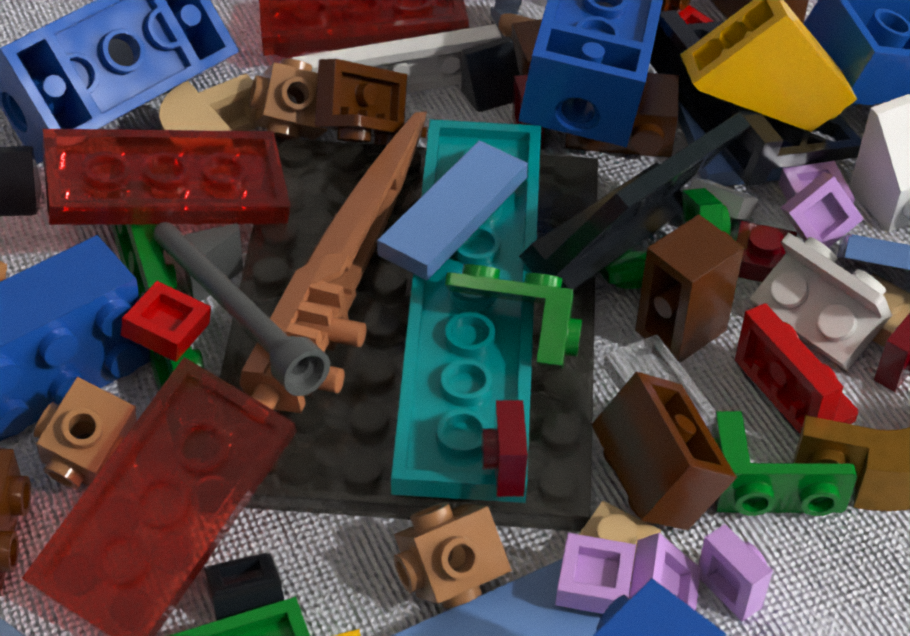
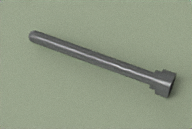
M162 222L155 227L154 238L156 242L270 354L272 376L290 394L304 396L312 393L322 385L330 370V360L311 339L288 336L172 223Z

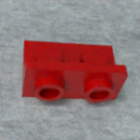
M766 303L745 311L735 362L799 434H801L806 415L847 424L855 423L859 411L842 393L844 386L838 381L834 371L828 365L821 363L803 344L794 328L790 324L783 322Z

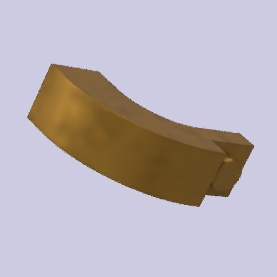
M808 415L805 416L793 463L853 464L857 475L854 485L856 489L853 508L873 511H901L910 509V427L898 430H878Z

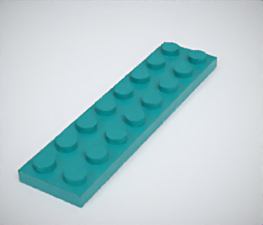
M430 119L421 197L479 140L527 162V178L428 280L413 274L391 474V495L525 503L528 459L524 497H497L495 469L483 470L481 435L482 428H494L496 400H523L528 451L534 303L451 292L445 286L447 272L462 274L463 264L497 268L500 270L499 279L524 282L525 273H532L519 256L537 240L541 126Z

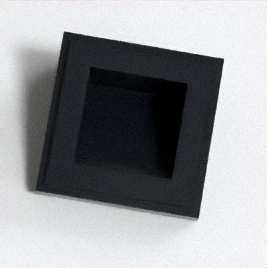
M510 36L462 50L461 91L473 108L478 112H484L513 103L514 76L520 74L513 40Z
M33 146L0 147V216H30L37 214L42 185Z
M266 552L207 566L208 568L204 569L216 621L284 600L282 583L270 553L267 554Z

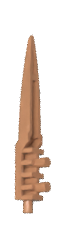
M427 111L415 112L388 143L338 210L305 265L295 271L270 317L288 336L307 337L324 353L325 350L334 351L337 343L362 347L366 337V324L349 320L348 311L356 297V288L377 247V240L383 234L406 179L422 133ZM256 343L241 371L240 386L249 400L243 411L245 418L253 424L265 425L273 410L302 413L306 405L304 396L290 394L272 376L270 354L260 344ZM330 366L327 378L317 390L338 394L343 386L344 370Z

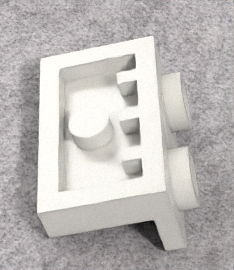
M787 233L781 241L786 254L749 299L754 307L766 303L783 322L790 324L801 340L845 371H848L892 317L887 301L883 296L886 289L878 280L861 269H856L851 274L837 265L835 262L838 258L834 252L817 239L809 237L804 243L791 233Z

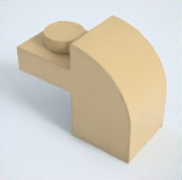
M247 73L201 92H198L189 81H186L171 90L162 101L159 119L166 163L186 190L234 171L235 162L232 138L258 127L253 125L256 109L248 107L253 80Z

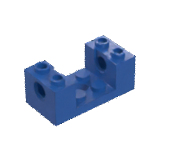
M95 0L0 48V107L24 146H33L38 165L82 141L103 126L164 93L168 94L178 85L186 81L190 82L207 73L240 51L210 0ZM120 39L130 46L133 52V62L130 66H122L113 61L108 51L110 40Z
M547 0L531 58L518 121L627 148L646 83L663 0Z

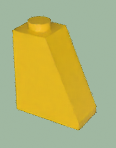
M752 0L680 54L693 85L700 92L809 132L814 131L826 121L837 117L846 107L858 100L842 70L784 0Z

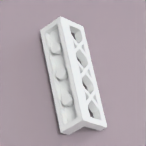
M496 24L297 56L292 57V59L312 65V72L318 73L319 59H340L407 74L406 93L461 84L462 50L502 39V36Z

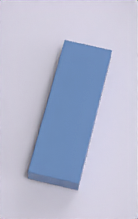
M479 140L377 240L378 256L428 280L527 178L528 163Z

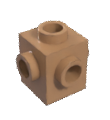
M282 59L280 63L273 62L262 76L256 75L254 77L248 100V107L256 109L253 121L254 126L266 128L267 136L287 142H297L299 137L316 140L327 132L328 129L315 127L318 73L312 72V65L300 60Z
M77 377L61 404L51 402L42 413L35 427L34 437L38 438L36 445L41 462L46 464L43 471L55 481L69 488L79 489L83 483L99 491L108 475L117 478L122 473L133 453L135 443L129 441L137 427L136 406Z
M448 502L436 504L410 516L413 526L394 534L400 553L394 555V564L403 586L409 593L415 592L417 598L436 604L442 603L443 608L457 607L476 599L482 594L479 585L512 571L488 506L465 503L451 509Z

